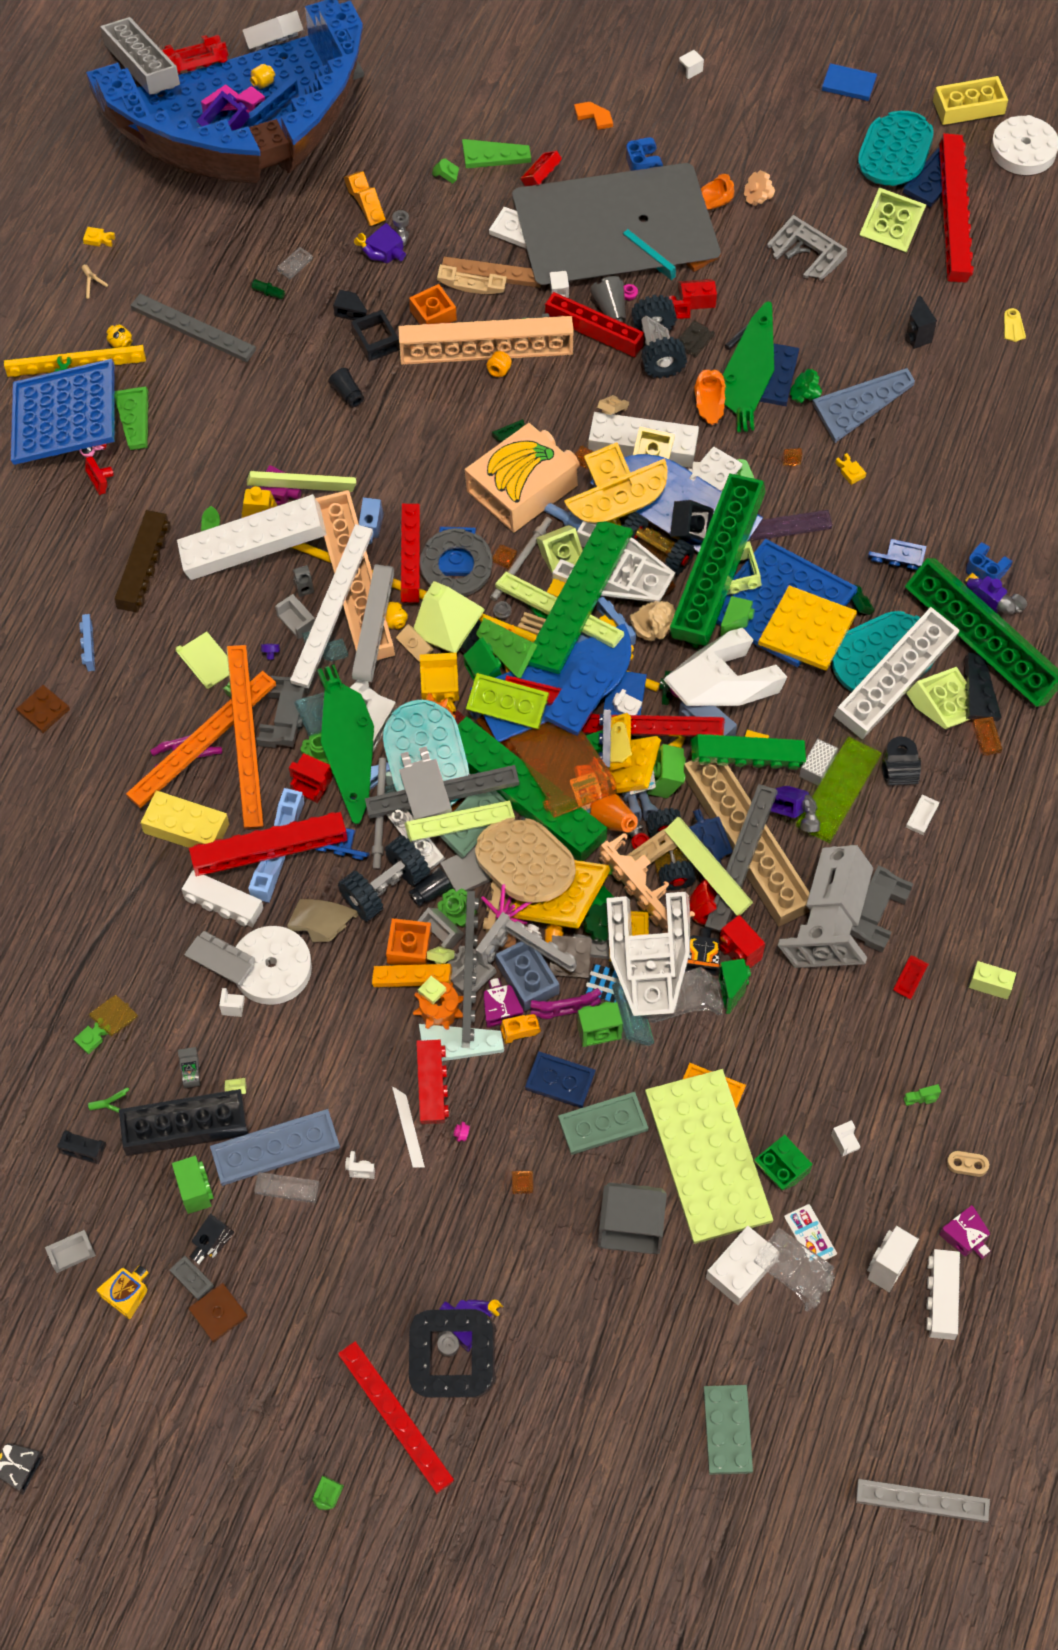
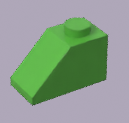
M731 596L721 624V636L729 631L748 626L749 620H753L755 614L753 601Z

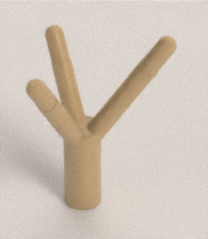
M88 265L82 266V270L87 276L86 298L89 299L92 279L105 287L108 284L96 277V274L92 273Z

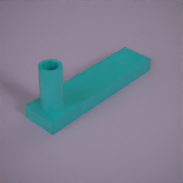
M629 229L623 232L624 236L663 265V267H657V270L670 280L676 277L674 265Z

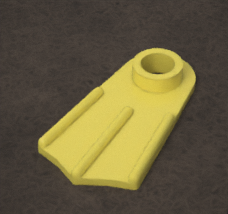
M1014 308L1006 310L1004 314V339L1013 342L1025 339L1026 335L1019 311Z
M617 722L611 728L610 761L612 763H623L626 758L632 755L626 725L623 722Z

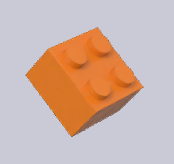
M439 284L409 298L410 312L420 325L452 323L457 320L456 306Z
M392 918L386 952L387 964H427V951L430 948L432 935L431 923Z

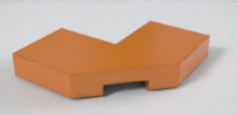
M592 102L574 104L577 120L594 118L597 130L613 127L610 111Z

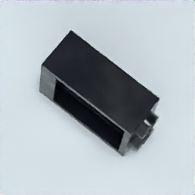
M383 310L351 321L352 333L368 362L400 350L399 338ZM382 323L389 337L368 344L361 331Z

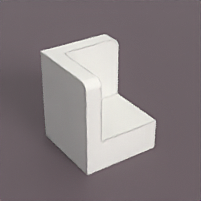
M695 50L679 58V61L686 67L687 79L703 71L704 59Z
M550 272L551 295L555 292L569 298L567 272Z
M357 680L350 687L362 694L366 706L368 701L377 694L369 688L368 681Z
M222 988L219 1005L222 1015L242 1017L244 995L228 994L227 988Z
M852 1121L833 1128L831 1134L842 1156L860 1149V1145L854 1135L855 1126Z

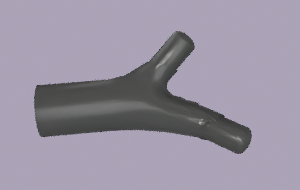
M800 241L796 243L794 248L786 252L784 256L788 260L798 253H810L811 250L800 248L803 244Z

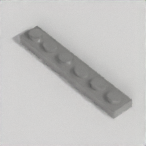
M858 1479L856 1503L985 1523L989 1521L990 1499L862 1479Z

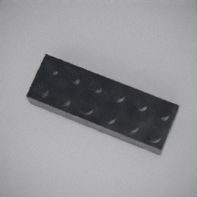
M241 1089L119 1109L122 1145L126 1156L236 1138L248 1134L244 1098Z

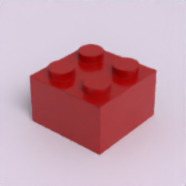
M739 915L721 928L719 948L722 953L728 954L732 960L744 959L745 964L751 968L762 960L765 942Z

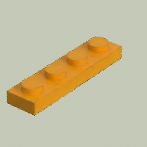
M451 964L374 966L372 985L373 987L422 986L430 976L439 982H447L451 985L452 966Z

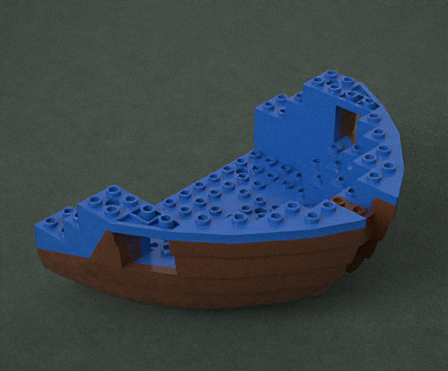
M324 0L305 6L308 36L229 59L223 63H216L178 75L180 85L175 86L173 89L162 90L157 94H149L142 86L137 87L129 69L121 70L118 63L86 73L89 87L102 114L124 136L151 156L189 173L229 182L256 184L260 180L261 169L276 164L283 170H286L287 173H291L310 155L336 121L353 84L363 23L351 0L339 4L338 0ZM261 64L271 66L275 73L274 82L264 89L254 87L250 82L252 69ZM294 78L297 80L299 93L262 124L248 127V122L246 121L240 129L232 131L228 121L237 110L220 111L209 125L201 127L196 122L203 114L201 101L224 85L229 86L238 94L252 86L263 94L266 100L289 79Z

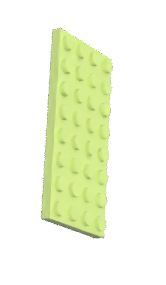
M723 1069L646 1089L645 1094L693 1244L743 1231L747 1226L754 1228L772 1223L773 1217Z

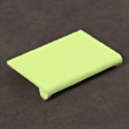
M205 632L183 647H176V652L207 689L229 676L228 657L208 632Z

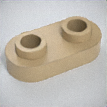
M955 1151L949 1155L947 1166L954 1173L980 1177L988 1171L989 1161L980 1154ZM954 1161H958L960 1166H956ZM974 1165H980L981 1169H976Z

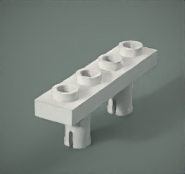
M395 810L396 813L388 814V818L402 836H405L407 839L408 835L404 823L414 820L413 816L408 810ZM430 838L412 841L415 847L420 850L421 855L424 856L430 871L445 859Z

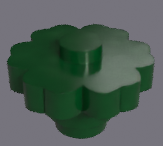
M603 903L601 906L594 904L588 910L587 918L583 921V925L585 926V932L591 933L593 940L603 943L606 940L609 941L607 903Z

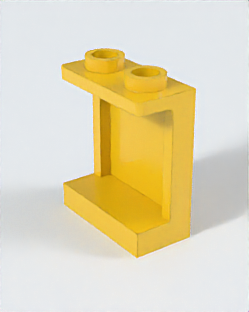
M457 653L421 654L422 700H426L428 693H432L435 701L438 702L447 698L451 699L452 702L459 701Z

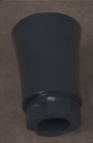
M348 368L338 369L330 376L328 383L342 396L349 406H352V408L357 407L363 402L364 396Z
M438 867L408 893L419 908L453 889V886L445 873Z

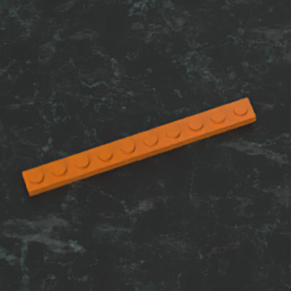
M246 645L227 646L243 829L263 828Z
M261 671L250 681L252 707L276 686V681L264 671ZM230 699L126 793L127 798L139 808H142L153 798L156 791L164 788L234 724L232 700Z

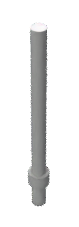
M546 517L542 524L537 526L533 532V537L511 566L508 573L515 575L536 545V538L546 534V529L552 522L549 517ZM496 588L490 598L496 601L503 591Z
M379 758L377 796L385 794L386 758ZM383 816L376 817L375 839L374 846H372L374 870L381 869V856L384 850L382 846Z

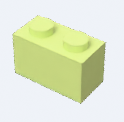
M977 961L969 988L1008 999L1016 973Z

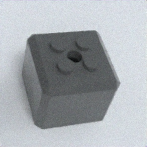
M609 1182L604 1186L598 1247L628 1252L660 1254L665 1218L666 1192L662 1188L637 1186L627 1183Z

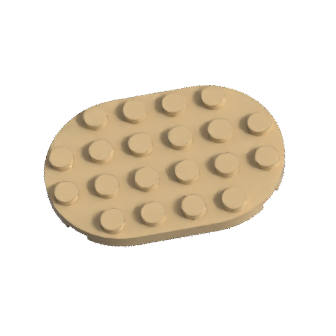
M507 818L488 826L477 839L475 854L479 866L500 888L502 884H505V893L516 900L524 902L550 901L564 893L575 878V861L571 852L542 824L528 818L525 820Z

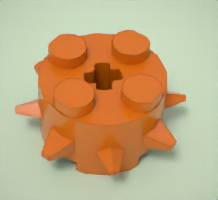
M440 982L446 987V992L434 1004L430 1003L419 993L414 994L419 1001L420 1007L413 1012V1015H421L426 1023L425 1028L429 1029L433 1025H438L448 1030L449 1025L453 1024L455 1018L463 1017V1013L459 1010V1003L463 1001V996H458L452 982L451 985L447 982Z

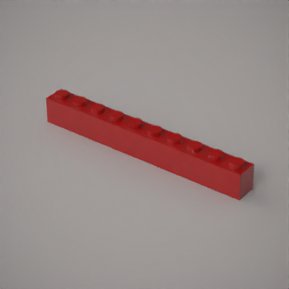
M943 133L939 143L947 281L967 283L969 277L973 275L974 267L971 266L973 253L970 252L972 238H969L971 224H968L970 210L967 209L969 196H967V169H965L966 156L964 155L966 143L963 142V135Z

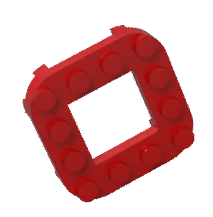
M205 35L201 36L203 43L173 50L171 45H167L162 52L176 65L177 72L180 74L181 71L186 69L187 71H193L198 66L208 67L213 62L223 63L228 61L227 57L229 54L226 42H221L219 35L212 37Z

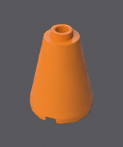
M603 792L591 802V815L605 825L607 830L631 832L636 828L638 823L637 817L617 794Z

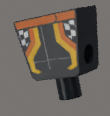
M701 928L699 936L692 935L690 937V954L685 971L714 976L719 975V940L711 938V929Z

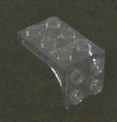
M702 967L686 971L674 1013L648 1015L649 1021L655 1023L701 1010L714 1012L718 1016L722 1015L724 1003L719 993V990H721L719 980Z
M780 1228L776 1230L754 1259V1263L793 1290L804 1302V1310L807 1312L811 1308L815 1309L818 1306L822 1293H827L833 1285L832 1281L835 1277L833 1275L834 1266Z

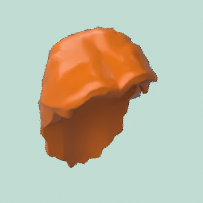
M728 174L719 175L701 188L707 210L723 206L733 199L734 183L730 180Z
M703 370L699 374L694 387L699 415L711 426L717 424L718 420L724 416L726 386L724 377L719 370Z

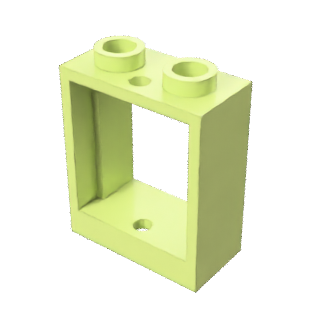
M750 541L746 543L740 560L749 559L753 575L732 580L727 595L762 586L761 575Z

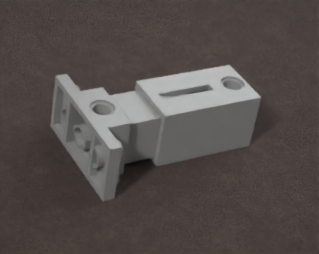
M858 845L822 848L806 905L811 911L807 925L800 926L797 938L780 939L778 943L779 948L795 968L866 964V955L850 935L852 926H858L873 871L872 865Z

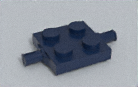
M701 809L693 811L697 823L689 828L722 865L720 859L732 853L733 850L720 817L704 819Z

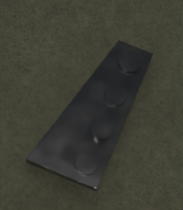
M968 653L965 656V676L967 677L965 691H967L966 706L968 707L966 719L999 721L1002 717L987 662L977 653Z

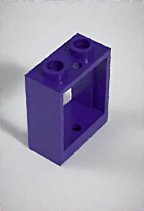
M221 91L196 122L201 127L209 125L228 102L238 110L228 121L232 131L240 129L249 119L250 115L246 111L248 108L242 102L238 104L235 102L237 99L231 93L227 95L224 91Z

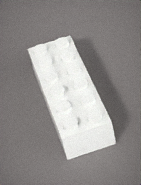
M594 412L588 453L595 452L617 442L623 457L633 455L639 427H645L675 434L670 460L681 466H693L698 440V426Z

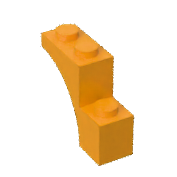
M358 171L343 177L348 192L358 201L369 226L385 221L386 219L375 188H369L364 171Z

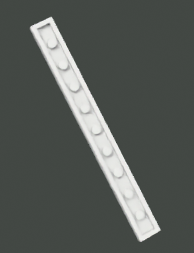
M355 524L290 679L291 684L309 689L372 537L373 529Z

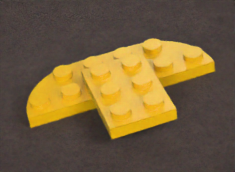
M617 442L584 456V459L596 487L564 500L574 516L594 524L604 521L610 522L653 503L665 488L667 482L665 458L630 473Z

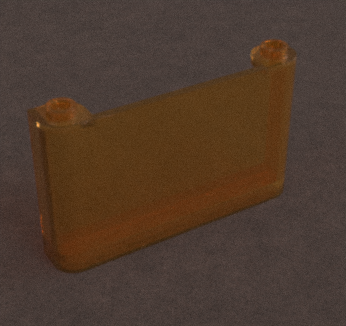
M546 722L540 725L539 730L529 729L509 737L505 742L507 749L514 754L518 753L545 794L544 807L547 812H551L553 817L560 816L617 793L613 775L582 730L576 736L550 722Z

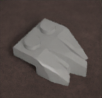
M460 946L459 953H455L454 959L449 960L447 963L452 966L451 982L462 994L464 987L465 946ZM478 958L477 964L473 965V972H476V984H472V991L477 992L497 973L495 967L489 963L483 966L478 962Z

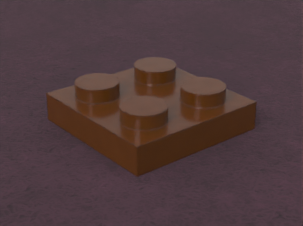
M44 685L16 708L17 713L42 734L70 710L64 701Z

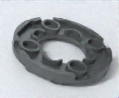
M447 529L435 534L427 541L420 556L421 573L429 587L435 581L453 589L462 596L473 594L481 589L488 581L492 572V553L488 544L478 534L465 531V529ZM453 548L468 551L474 559L473 570L464 578L453 579L445 576L438 565L439 559L444 552Z

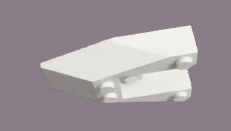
M582 522L577 531L582 547H585L597 524ZM630 538L601 596L660 602L673 580L675 572L635 539ZM560 559L553 571V579L555 578L566 583L575 565Z
M743 628L727 632L694 653L667 675L664 681L686 706H739L780 693L787 676L777 665L737 676L725 662L746 656L753 642L752 637Z
M686 892L666 893L668 933L632 936L630 899L627 897L607 898L610 958L633 1016L670 1014L675 1011L690 954L689 895Z

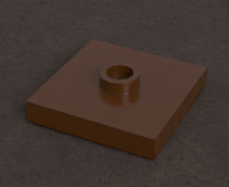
M223 1283L188 1308L213 1343L248 1317Z

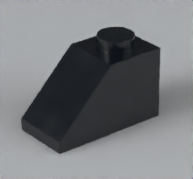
M339 290L333 304L334 316L349 320L367 316V309L356 293Z

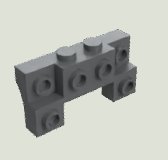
M270 676L276 681V686L267 693L268 697L279 699L274 720L275 726L260 724L257 745L276 748L277 745L294 746L299 727H303L304 716H302V712L306 711L307 700H304L306 688L291 684V677Z
M878 865L868 886L858 926H852L850 935L865 941L866 946L883 953L891 931L879 927L878 924L890 899L905 905L913 883L897 877L888 869Z

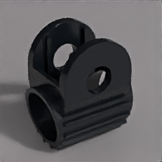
M903 736L891 739L882 760V773L887 785L919 784L921 758H918L916 744L910 738Z

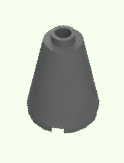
M611 276L601 279L602 283L598 285L597 282L594 283L590 288V292L603 314L624 323L626 321L623 280H620L617 276Z

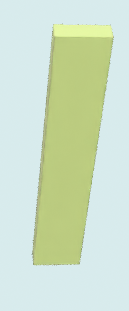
M250 471L247 478V486L330 491L349 490V492H353L356 485V478Z
M505 801L407 821L404 825L408 839L412 842L488 826L507 818H515L511 802Z
M677 817L664 830L737 916L741 915L753 903L680 817Z

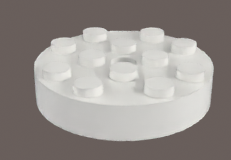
M1030 115L1010 117L1001 122L994 131L991 143V153L994 160L1005 170L1020 175H1033L1047 170L1054 163L1058 151V136L1053 127L1043 120Z
M280 926L261 927L244 936L236 946V948L255 957L253 968L241 985H237L239 990L249 999L261 1004H280L293 999L306 987L312 971L310 952L305 941L294 931ZM269 961L271 964H276L274 967H268L270 965Z

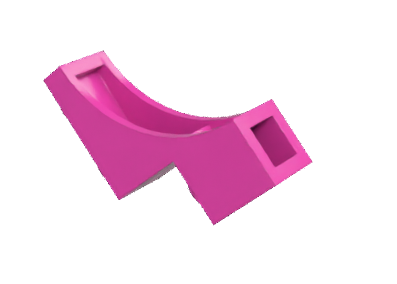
M224 85L202 100L201 105L204 113L220 92L224 91L227 95L231 93L237 99L235 102L238 104L242 102L248 108L246 111L249 113L265 100V96L252 86L238 94L229 86ZM228 102L221 111L237 109Z

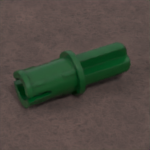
M257 279L252 282L251 288L253 290L262 292L265 296L270 295L279 299L284 298L285 291L272 286V283H264Z

